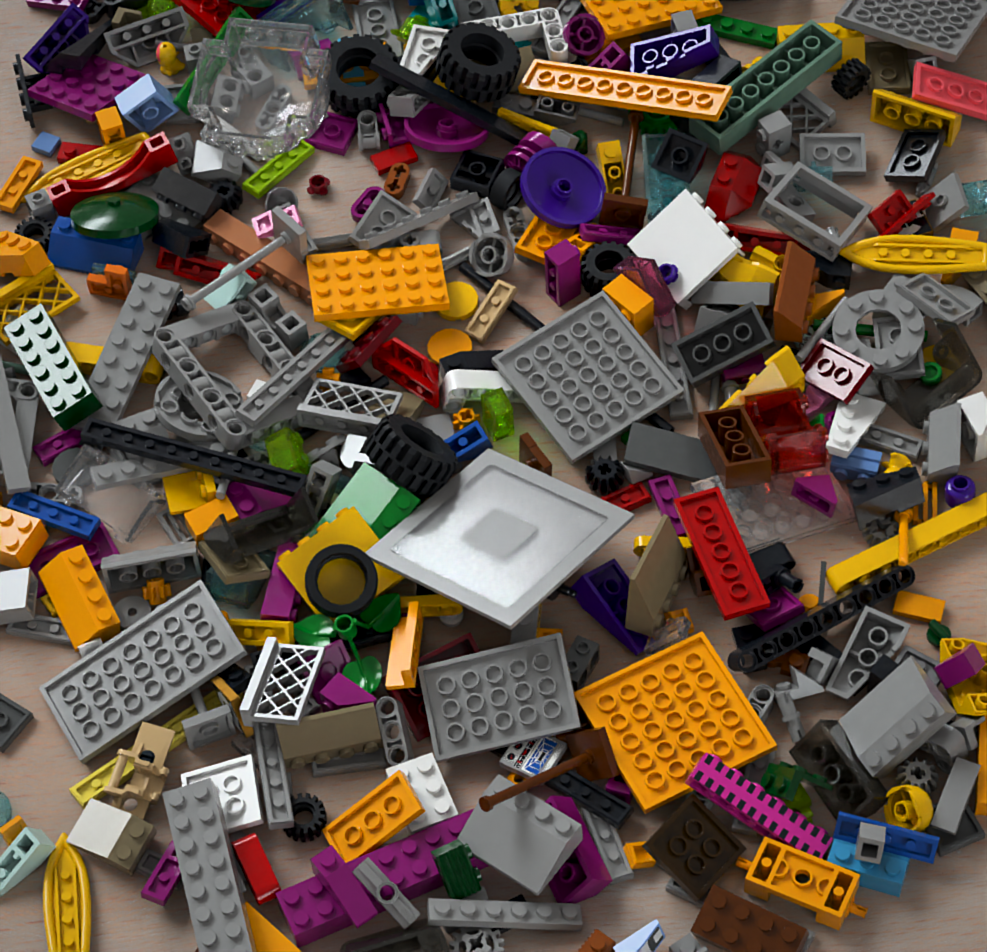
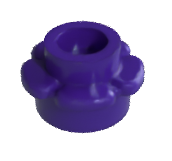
M664 263L658 268L657 277L661 280L662 284L669 285L677 280L678 268L674 264Z

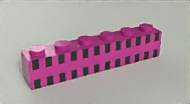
M706 752L699 759L685 781V784L763 837L766 836L818 858L823 857L833 840L825 829L812 825L803 814L796 811L793 812L786 807L784 801L777 797H771L762 786L749 782L740 771L734 768L730 769L714 754Z

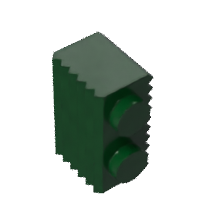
M457 839L431 851L450 899H463L477 891H481L479 881L483 879L477 866L473 867L470 859L473 858V854L468 844H463Z

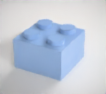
M149 73L114 97L122 116L141 132L149 133L179 111L178 107L173 103L174 98L171 92Z

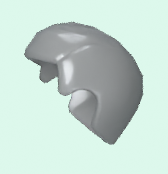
M277 187L267 195L265 212L287 202L291 206L295 205L298 209V198L291 189Z

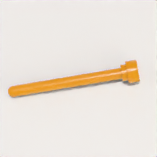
M912 508L898 513L897 510L894 511V519L899 523L898 562L901 566L908 564V524L913 520Z

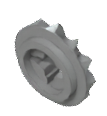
M891 516L889 518L886 517L881 522L875 519L866 523V528L862 530L863 538L873 547L898 535L899 524L893 521ZM878 527L881 529L886 528L885 534L877 532Z

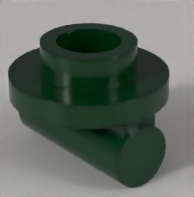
M578 130L572 134L579 138L575 151L587 154V133L583 130Z
M935 619L929 622L926 634L927 640L930 644L940 647L941 638H951V631L945 625L939 624Z

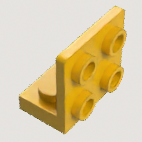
M192 471L162 477L171 515L187 513L216 499L217 490L212 475Z

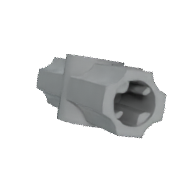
M369 857L352 871L353 875L374 896L376 902L381 904L403 929L411 925L421 914L399 891L397 885L391 882ZM383 886H388L392 890V897L388 901L383 900L380 896V889Z

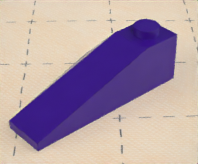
M614 558L582 575L571 588L577 591L575 598L581 607L637 656L655 644L652 637L625 628L630 580Z

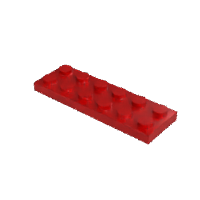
M719 487L673 499L674 508L724 621L769 608L771 602Z

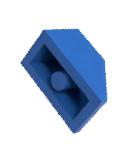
M477 420L444 440L445 443L449 444L451 450L456 453L458 463L475 459L488 448H493Z

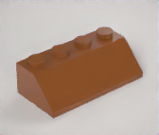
M792 241L787 242L773 310L775 340L802 343L804 334H808L809 320H807V317L812 316L813 303L810 301L811 298L815 299L816 296L814 281L819 280L820 268L816 267L815 257Z

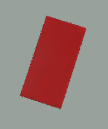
M409 141L371 155L370 161L378 175L389 172L395 163L409 165L417 162L418 155Z

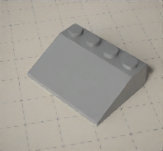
M909 656L839 721L857 757L871 776L885 778L957 713L914 657Z
M498 774L481 797L486 795L492 796L515 784ZM525 791L493 806V809L488 812L481 809L478 801L457 839L463 844L469 845L473 856L539 896L583 840L580 823L528 791Z

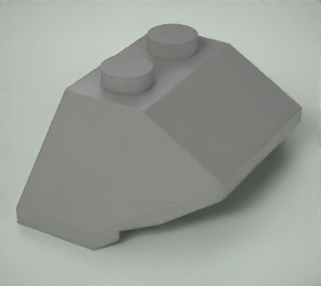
M180 6L103 33L112 55L139 68L158 61L156 59L157 48H154L155 40L182 43L190 25L183 7Z

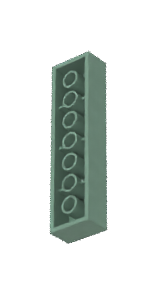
M811 19L727 85L732 86L733 93L717 122L689 118V132L697 139L708 143L709 148L718 155H722L758 126V119L776 112L842 59V41Z

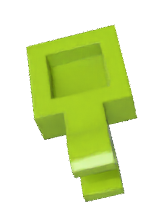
M800 782L793 802L782 798L779 799L784 801L786 807L793 812L796 811L803 814L807 821L812 824L813 820L811 817H813V813L809 808L812 805V800Z

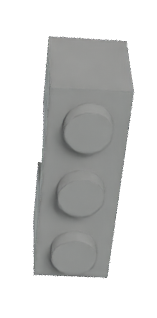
M266 283L248 294L249 302L253 304L290 351H293L309 340L307 323L293 310L286 313L280 303L279 296Z

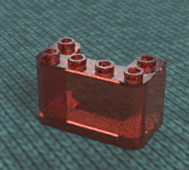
M799 387L745 396V410L772 459L771 476L826 467V462H829V452L826 448V441L829 440L828 430L821 423L810 426L808 416L806 415V409L809 408L808 398L802 394Z

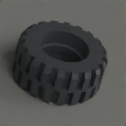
M468 22L466 25L462 23L451 28L445 34L436 58L435 68L440 81L445 83V87L449 91L452 90L454 95L465 97V100L468 101L476 100L477 103H483L484 101L493 102L496 99L503 98L505 94L511 91L520 68L521 56L513 39L508 38L504 31L500 32L497 30V27L492 25L491 27L486 26V23L480 22L475 24L474 22ZM469 59L481 61L488 66L474 63Z
M353 34V37L350 38L344 36L340 42L336 40L330 44L331 49L327 48L323 52V57L320 58L318 75L321 94L324 96L325 102L328 105L331 104V109L335 112L340 110L341 115L346 117L353 115V118L357 119L358 114L364 110H371L374 113L379 112L378 104L383 103V106L388 108V95L399 84L379 74L377 79L371 84L354 87L344 83L340 77L346 70L352 67H369L370 62L378 53L398 63V58L395 52H392V48L386 43L383 45V40L378 37L372 39V35L367 34L364 37L359 36V34Z
M389 414L383 417L365 445L366 455L379 471L383 472L387 478L392 479L397 485L403 486L406 490L416 492L421 496L431 497L447 484L458 466L456 453L451 450L449 444L445 443L439 435H436L421 423L399 414Z

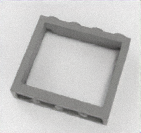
M797 161L764 199L757 216L833 262L841 249L850 242L866 222L867 215L871 212L873 206ZM791 182H794L854 218V220L838 239L782 205L776 199ZM831 247L832 249H834V251L831 252L828 250V248Z

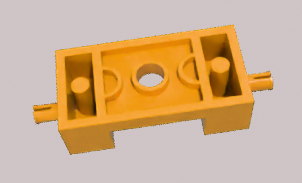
M766 836L753 862L740 856L736 861V867L748 871L744 882L745 893L767 902L771 894L815 911L816 922L840 931L844 919L850 913L864 919L866 917L868 908L854 903V897L859 888L860 874ZM799 874H805L810 880L807 883H799L795 877Z

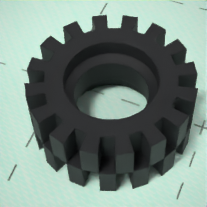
M857 58L847 60L846 64L843 63L841 65L842 68L836 71L837 75H834V80L831 81L833 90L846 100L852 99L854 95L857 96L859 91L862 92L863 86L868 84L866 81L870 80V69Z
M36 216L35 220L32 217H28V222L25 219L22 220V225L18 224L14 233L27 238L35 234H42L43 236L35 241H38L43 250L48 252L50 233L53 228L51 222H47V219L44 217L40 220V216Z
M302 793L297 794V799L291 796L293 818L299 812L309 811L313 814V819L307 824H298L294 821V827L283 828L284 832L286 831V835L289 838L292 836L294 841H298V838H301V842H306L307 837H309L310 841H313V835L320 837L321 830L327 824L323 802L321 800L318 801V797L315 795L311 798L310 793H306L305 797H302Z

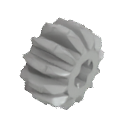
M915 757L913 762L906 759L903 766L898 767V775L895 782L899 786L914 785L920 787L930 796L931 791L935 792L937 789L936 782H938L939 775L935 772V765L927 766V759L919 762L918 758Z

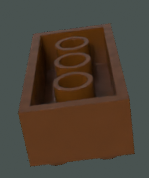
M743 405L698 412V436L725 489H735L771 482L772 459Z
M714 884L690 930L694 936L727 952H801L809 936L806 928Z

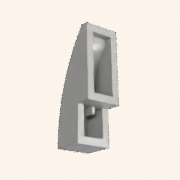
M956 757L930 824L932 828L956 836L981 765Z

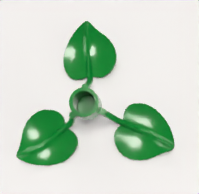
M392 593L373 599L369 607L361 613V619L365 623L357 621L356 618L352 619L351 616L346 614L338 616L334 623L324 614L311 615L300 622L294 623V638L299 645L324 647L331 643L330 638H335L337 633L341 639L348 640L356 661L348 663L344 667L342 675L372 694L381 683L382 667L374 656L360 658L353 641L357 634L356 625L366 629L373 627L378 633L390 632L399 624L401 619L400 596L398 593Z

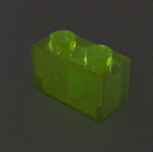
M503 388L489 390L482 394V420L493 442L514 435L513 407Z
M285 427L264 439L271 466L304 475L309 474V459L304 453L302 447L303 439L298 432Z

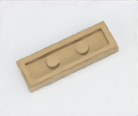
M497 279L463 332L470 339L484 344L517 294V287Z

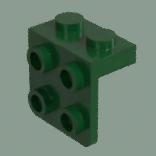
M780 761L779 765L769 762L766 773H764L761 779V786L767 794L792 802L800 782L832 791L834 787L826 783L827 778L818 774L808 773V770L803 767L791 765Z

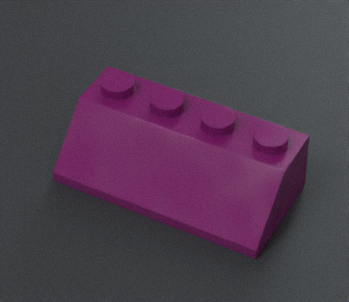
M551 795L545 801L547 804L582 825L583 840L548 883L557 903L576 904L596 896L613 880L572 797Z

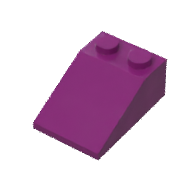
M235 481L228 484L226 491L227 497L239 515V528L245 536L263 528V523L284 517V508L297 505L299 501L298 498Z

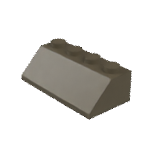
M374 702L302 717L299 726L276 723L280 746L287 768L299 769L313 761L322 764L334 757L350 758L355 753H374L379 748H384Z

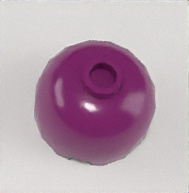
M581 13L570 18L565 24L562 38L568 44V51L571 54L587 57L602 48L605 34L603 27L597 21L598 18L588 13Z

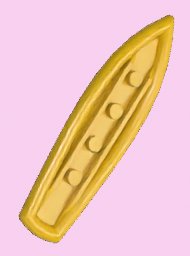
M140 132L84 153L59 165L38 179L25 192L21 203H26L25 195L43 188L46 190L47 187L63 179H90L115 170L128 161L139 149L143 141L150 138V136L146 132Z
M884 235L852 243L842 248L839 253L842 257L862 267L887 273L946 274L987 270V243L926 235Z
M63 832L55 844L56 848L49 856L44 874L43 914L48 952H90L91 891L88 873L80 852L76 847L66 843L68 835Z

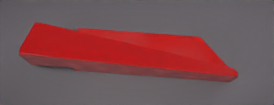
M723 222L730 230L727 234L731 238L735 236L742 243L743 246L740 248L742 251L752 252L756 246H761L778 256L785 255L788 241L794 242L804 250H810V248L784 232Z
M160 246L156 268L174 270V275L209 284L220 276L222 269L228 263L205 255L184 259ZM248 269L245 270L254 280L262 276L261 273Z

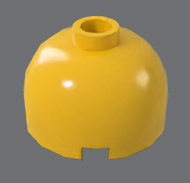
M901 785L893 787L887 792L886 797L889 798L888 804L884 805V814L888 824L918 832H923L930 825L933 818L932 800L922 788L914 785Z

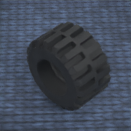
M604 241L601 245H593V249L589 248L582 257L581 272L584 290L590 292V296L593 297L621 273L637 285L635 253H632L629 247L625 248L624 244L620 243L618 245L615 241H611V243ZM611 269V270H616L617 272H615V273H604V272H601V271Z

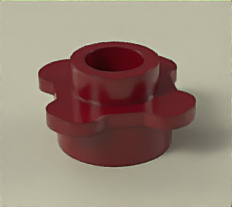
M323 175L312 176L309 179L310 186L307 188V193L311 195L314 193L321 196L326 195L330 180Z

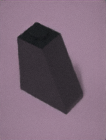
M171 219L158 220L157 224L153 227L152 242L177 256L187 259L208 255L212 233Z

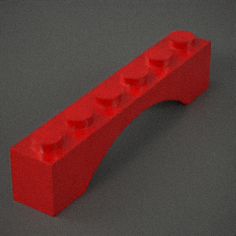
M162 131L144 140L135 154L115 170L90 179H63L47 187L46 190L59 216L66 217L70 215L72 208L80 201L95 195L117 192L161 171L164 167H170L177 163L178 160L165 133Z

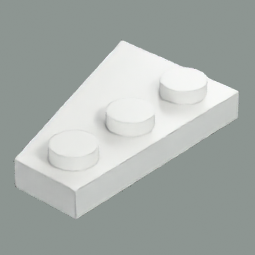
M413 24L400 65L423 76L436 60L442 40L449 30Z

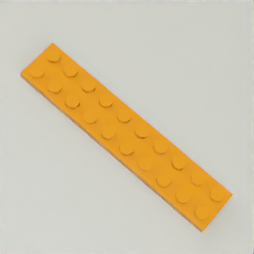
M534 59L518 86L520 94L542 95L554 99L714 122L718 121L733 93L732 86L539 59Z

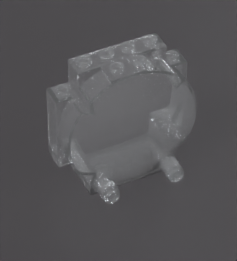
M229 17L224 40L203 38L187 108L191 117L197 120H205L202 133L207 143L212 145L223 144L231 150L233 155L241 158L251 156L261 160H266L267 158L274 159L275 155L286 153L298 147L301 140L309 139L323 122L330 101L328 79L332 65L329 50L320 49L313 25Z

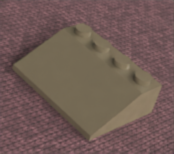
M663 514L629 583L625 628L650 637L653 636L656 628H661L664 621L663 614L664 612H669L673 600L671 598L678 595L681 586L680 581L681 579H686L689 567L686 566L687 555L669 516Z

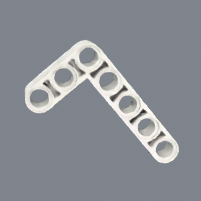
M547 7L468 21L475 24L480 22L486 23V26L490 27L491 25L495 26L500 32L504 31L507 37L512 38L514 42L543 37L549 61L568 62V44L562 38L563 26L559 12L555 8Z

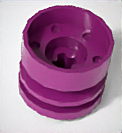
M528 132L519 142L518 146H515L505 156V168H513L522 173L524 166L536 152L557 146L548 136L541 132Z

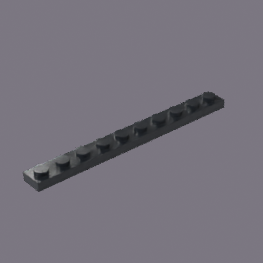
M89 417L80 434L82 441L300 499L308 482L307 475L91 417Z

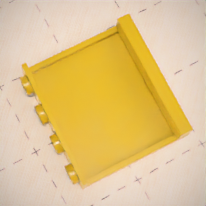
M354 506L349 510L347 507L343 508L335 515L337 519L330 524L328 521L323 523L316 529L317 534L311 538L309 536L304 537L297 543L298 548L292 552L287 550L278 557L277 568L283 572L314 614L322 613L312 605L305 589V574L312 558L319 551L331 545L348 544L366 552L379 541V538ZM344 558L334 559L325 564L320 570L317 579L318 589L322 596L331 603L339 605L349 604L358 599L364 591L365 576L360 566L352 560ZM373 562L378 575V586L374 599L382 596L405 577ZM329 617L334 623L336 618Z

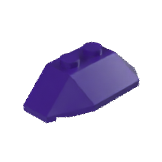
M72 2L22 59L38 73L50 74V72L43 71V66L60 52L89 34V16Z

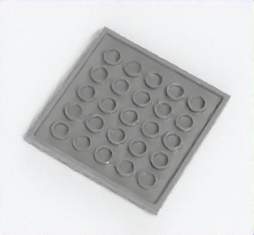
M848 0L835 16L834 23L846 29L859 31L864 35L881 38L885 42H893L904 48H911L925 55H932L941 58L943 61L955 63L987 17V0Z
M604 291L599 292L492 357L491 361L571 464L631 427L632 421L639 423L684 395L685 391Z

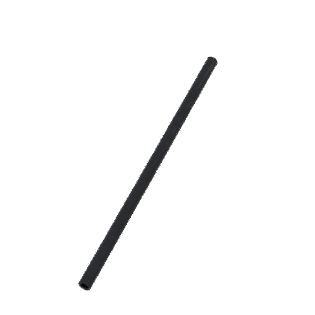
M466 262L459 266V271L486 293L490 292L494 286L492 282L484 276L477 274L476 270ZM512 300L507 307L511 313L534 331L545 326V324L516 301ZM653 413L645 418L656 428L671 432L675 430L671 424L657 413Z

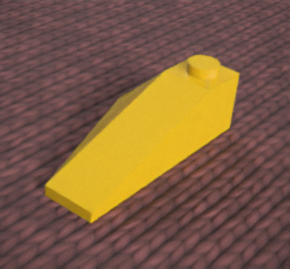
M735 257L734 260L728 261L709 280L774 283V305L780 273L761 263L753 262L752 264L743 263L742 259ZM756 305L762 319L772 306Z
M786 345L772 355L764 363L767 367L758 376L753 374L749 378L750 381L743 391L741 389L737 390L719 409L743 405L747 414L752 415L785 403L794 396H799L805 388V374L790 347Z

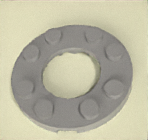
M867 290L852 296L841 305L833 320L832 338L834 345L870 363L874 367L871 373L874 374L889 373L905 367L915 359L924 342L925 325L921 312L911 301H908L899 293L890 290ZM880 311L894 316L900 323L901 333L898 340L891 346L881 349L869 348L858 339L856 326L865 315Z
M206 371L235 410L244 403L241 391L234 383L217 373ZM170 376L164 378L158 385L154 397V410L159 421L168 431L191 442L218 441L204 420L202 422L198 421V419L192 420L183 415L184 412L179 410L177 402L184 394Z

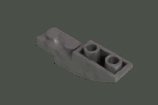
M508 93L503 98L496 99L493 102L492 112L497 113L498 109L503 107L544 124L559 126L575 123L581 104L539 95L536 100Z

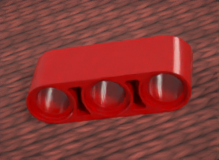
M255 832L232 841L231 845L257 904L260 906L276 899L275 893L281 891V888Z

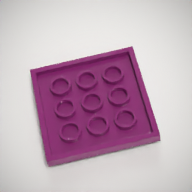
M92 54L82 70L66 68L63 74L50 73L27 90L28 96L94 122L96 120L95 112L116 106L117 103L114 97L146 74Z

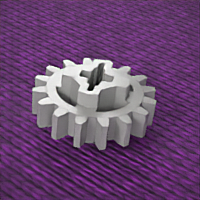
M460 927V934L457 932L452 934L455 941H449V947L452 949L449 952H460V947L465 952H505V949L502 948L505 946L504 938H500L499 929L493 931V928ZM490 940L494 944V950H492L491 946H489Z

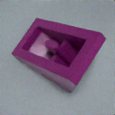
M830 474L797 477L795 479L791 495L832 518L838 500Z
M971 643L933 667L944 688L948 689L976 675L986 663L974 643Z

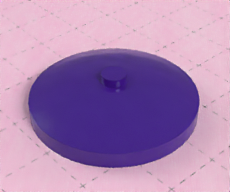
M564 147L542 149L528 160L520 177L521 193L527 206L538 218L552 226L565 229L579 228L581 223L589 224L601 211L604 193L606 192L604 179L595 164L575 150Z

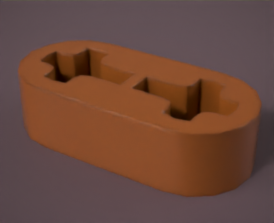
M395 163L392 165L384 184V192L396 200L403 197L410 180V169L407 164Z

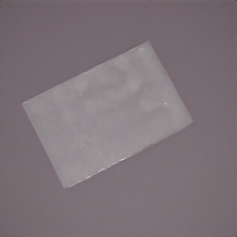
M815 445L771 458V482L735 489H725L719 476L716 475L693 482L690 486L692 493L719 487L749 554L775 543L783 542L787 544L856 522L850 500ZM830 474L838 500L832 518L791 495L794 481L797 477Z

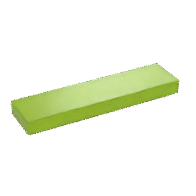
M298 137L243 182L242 189L260 199L314 154L315 147Z

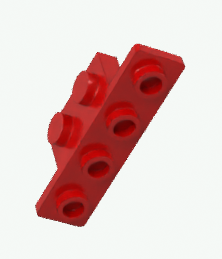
M898 189L870 212L867 217L879 234L877 236L898 234L903 230L901 226L904 223L908 224L917 217L916 213L919 210L923 211L932 204L931 200L936 195L934 192L923 195L911 205L901 189Z

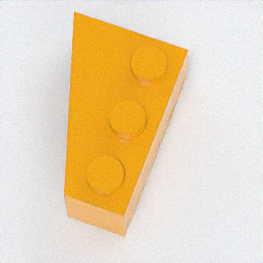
M7 230L0 232V277H5L6 273H13L15 277L36 276L51 264L38 241Z

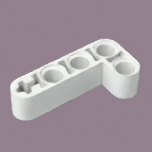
M454 369L447 372L440 387L442 409L446 413L449 412V414L459 412L466 400L523 403L499 371Z

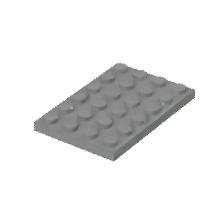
M561 632L417 667L437 763L582 729Z

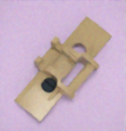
M142 721L132 751L118 749L117 755L119 757L109 784L103 790L106 794L115 796L111 806L144 820L150 804H158L169 773V769L163 766L176 733L174 730ZM129 760V763L134 764L135 768L130 785L126 784L123 790L118 789L126 763ZM128 799H135L138 802L137 807L132 811L124 808V803Z

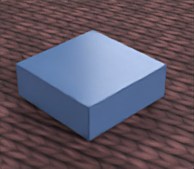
M42 131L31 147L32 151L51 157L62 142L60 137Z

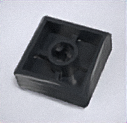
M473 150L463 151L450 177V188L460 192L468 190V193L477 192L479 197H488L490 199L491 188L496 178L505 170L504 159Z

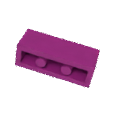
M567 239L544 252L546 294L559 307L581 294V253L578 247L574 244L572 245Z

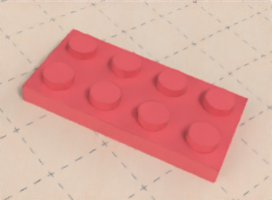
M921 62L915 64L912 99L987 121V82Z

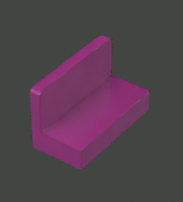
M763 354L733 369L723 370V374H721L722 383L734 380L738 385L745 384L750 381L749 378L753 374L758 376L767 367L764 364Z

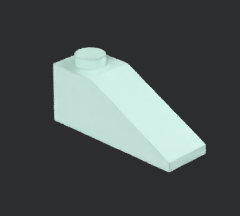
M25 827L1 855L0 897L41 866L56 848V845L42 830Z

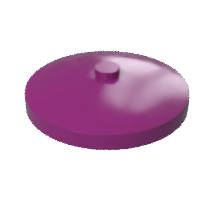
M429 102L414 118L404 117V134L408 140L421 148L431 151H466L481 145L489 136V131L433 102Z

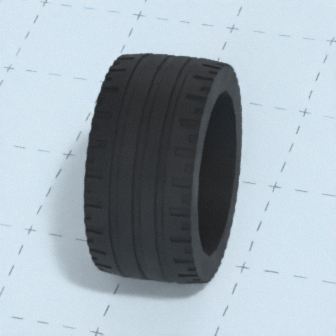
M336 544L328 546L319 551L307 567L305 574L307 596L312 605L326 616L337 618L340 615L346 614L354 617L369 607L377 592L378 575L373 561L365 552L352 545ZM340 558L355 562L360 566L365 576V587L362 594L352 603L344 605L334 604L325 599L320 593L317 583L319 572L323 566L331 560Z

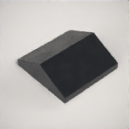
M669 128L651 168L691 184L703 166L709 144Z

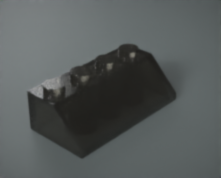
M820 719L789 751L798 766L807 769L808 773L818 774L827 778L826 783L834 786L832 791L814 786L813 788L836 821L839 811L867 818L875 814L888 801L889 797H886L888 791L878 777H872L859 760L844 729L837 720Z

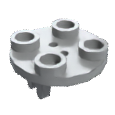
M340 434L328 439L325 442L326 447L316 448L307 454L308 462L313 464L323 459L339 467L341 448L347 436Z

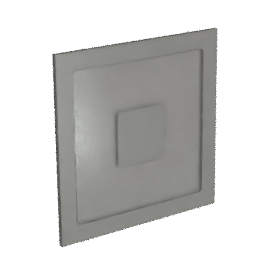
M488 448L365 553L373 562L511 630L635 518V514Z

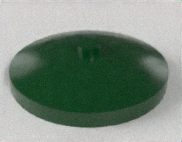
M130 192L99 194L80 201L72 208L70 212L71 225L78 233L92 238L119 239L131 237L146 232L157 224L159 220V207L153 199L142 194Z

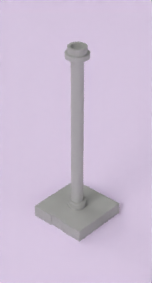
M276 206L271 210L275 240L193 295L185 294L180 300L182 306L187 311L194 310L196 308L195 303L281 246L300 263L304 264L306 262V255H309L306 230L279 206Z
M199 688L190 693L198 715L181 721L190 751L236 734L232 713L228 704L208 711Z

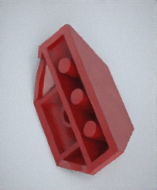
M734 151L723 153L710 183L704 207L708 206L717 215L714 218L716 221L726 222L730 217L736 216L752 207L760 187L757 181L762 169L761 166L750 155Z
M396 337L381 344L372 354L373 368L434 408L440 407L439 368L426 356Z

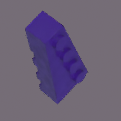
M709 24L632 43L630 45V72L669 78L675 77L718 57L719 38Z

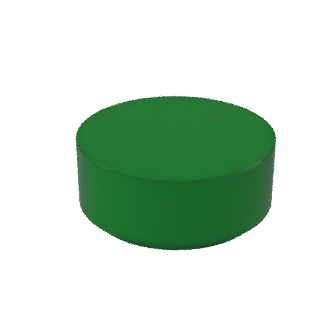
M935 362L924 363L926 376L920 377L921 382L928 386L938 384L942 379L941 366Z

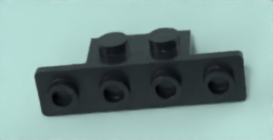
M15 54L17 62L13 63L15 75L20 76L16 78L19 91L23 90V93H20L19 96L21 105H26V109H22L25 122L29 121L32 129L35 128L32 113L53 109V106L28 96L27 89L45 78L46 74L39 73L25 76L20 54Z

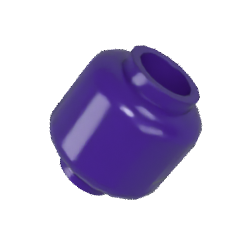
M955 475L949 478L945 485V502L949 507L954 508L975 498L976 486L974 481L964 475Z

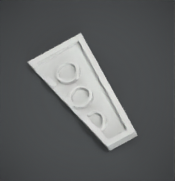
M857 393L848 405L839 401L824 452L847 459L859 443L861 437L867 433L871 424L873 425L878 415L882 414L885 410L886 403Z

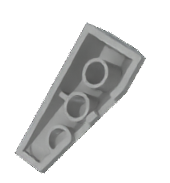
M865 606L825 691L848 701L868 681L869 672L880 657L885 654L891 658L901 648L911 625L869 606Z

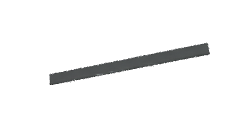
M821 561L818 605L824 602L827 564L825 561ZM821 613V615H820V621H821V623H822V615H823V613Z

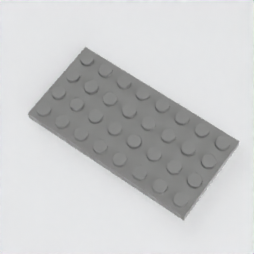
M200 579L40 686L39 689L77 757L85 764L139 728L142 721H149L248 653L204 582Z

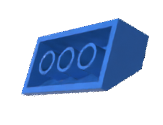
M58 216L50 233L47 256L54 267L85 274L105 275L104 269L106 264L121 265L128 268L131 280L144 251L141 234L119 239H99L82 235L73 229L71 218Z

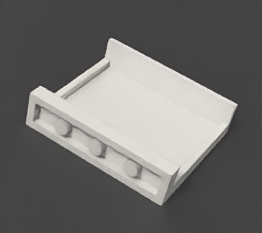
M684 189L627 244L677 304L685 310L693 305L689 298L737 253L743 257L746 255L740 249L743 246L742 243L735 236L731 238L727 234L730 231L722 221L718 223L714 219L717 215L708 206L704 208L702 205L704 200L696 192L691 194L687 189ZM664 263L674 264L678 268L677 280L669 285L662 284L661 280L657 277V270Z

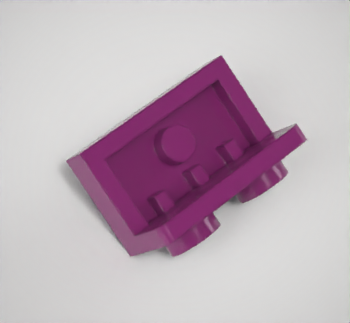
M383 103L378 104L379 112H376L378 125L383 126L381 128L383 141L387 140L389 148L409 142L410 140L404 134V117L390 116V110H385Z

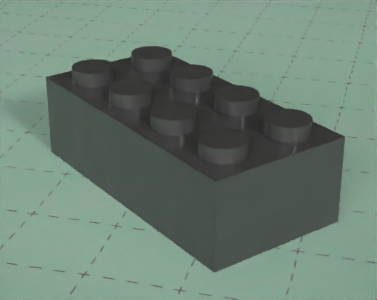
M753 301L671 343L694 388L723 374V370L733 369L776 346Z

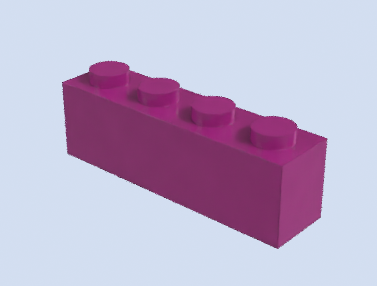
M279 541L260 613L261 620L297 622L298 609L296 608L297 604L301 605L302 597L283 572L277 568L278 557L287 550H290V552L294 551L299 547L297 543Z

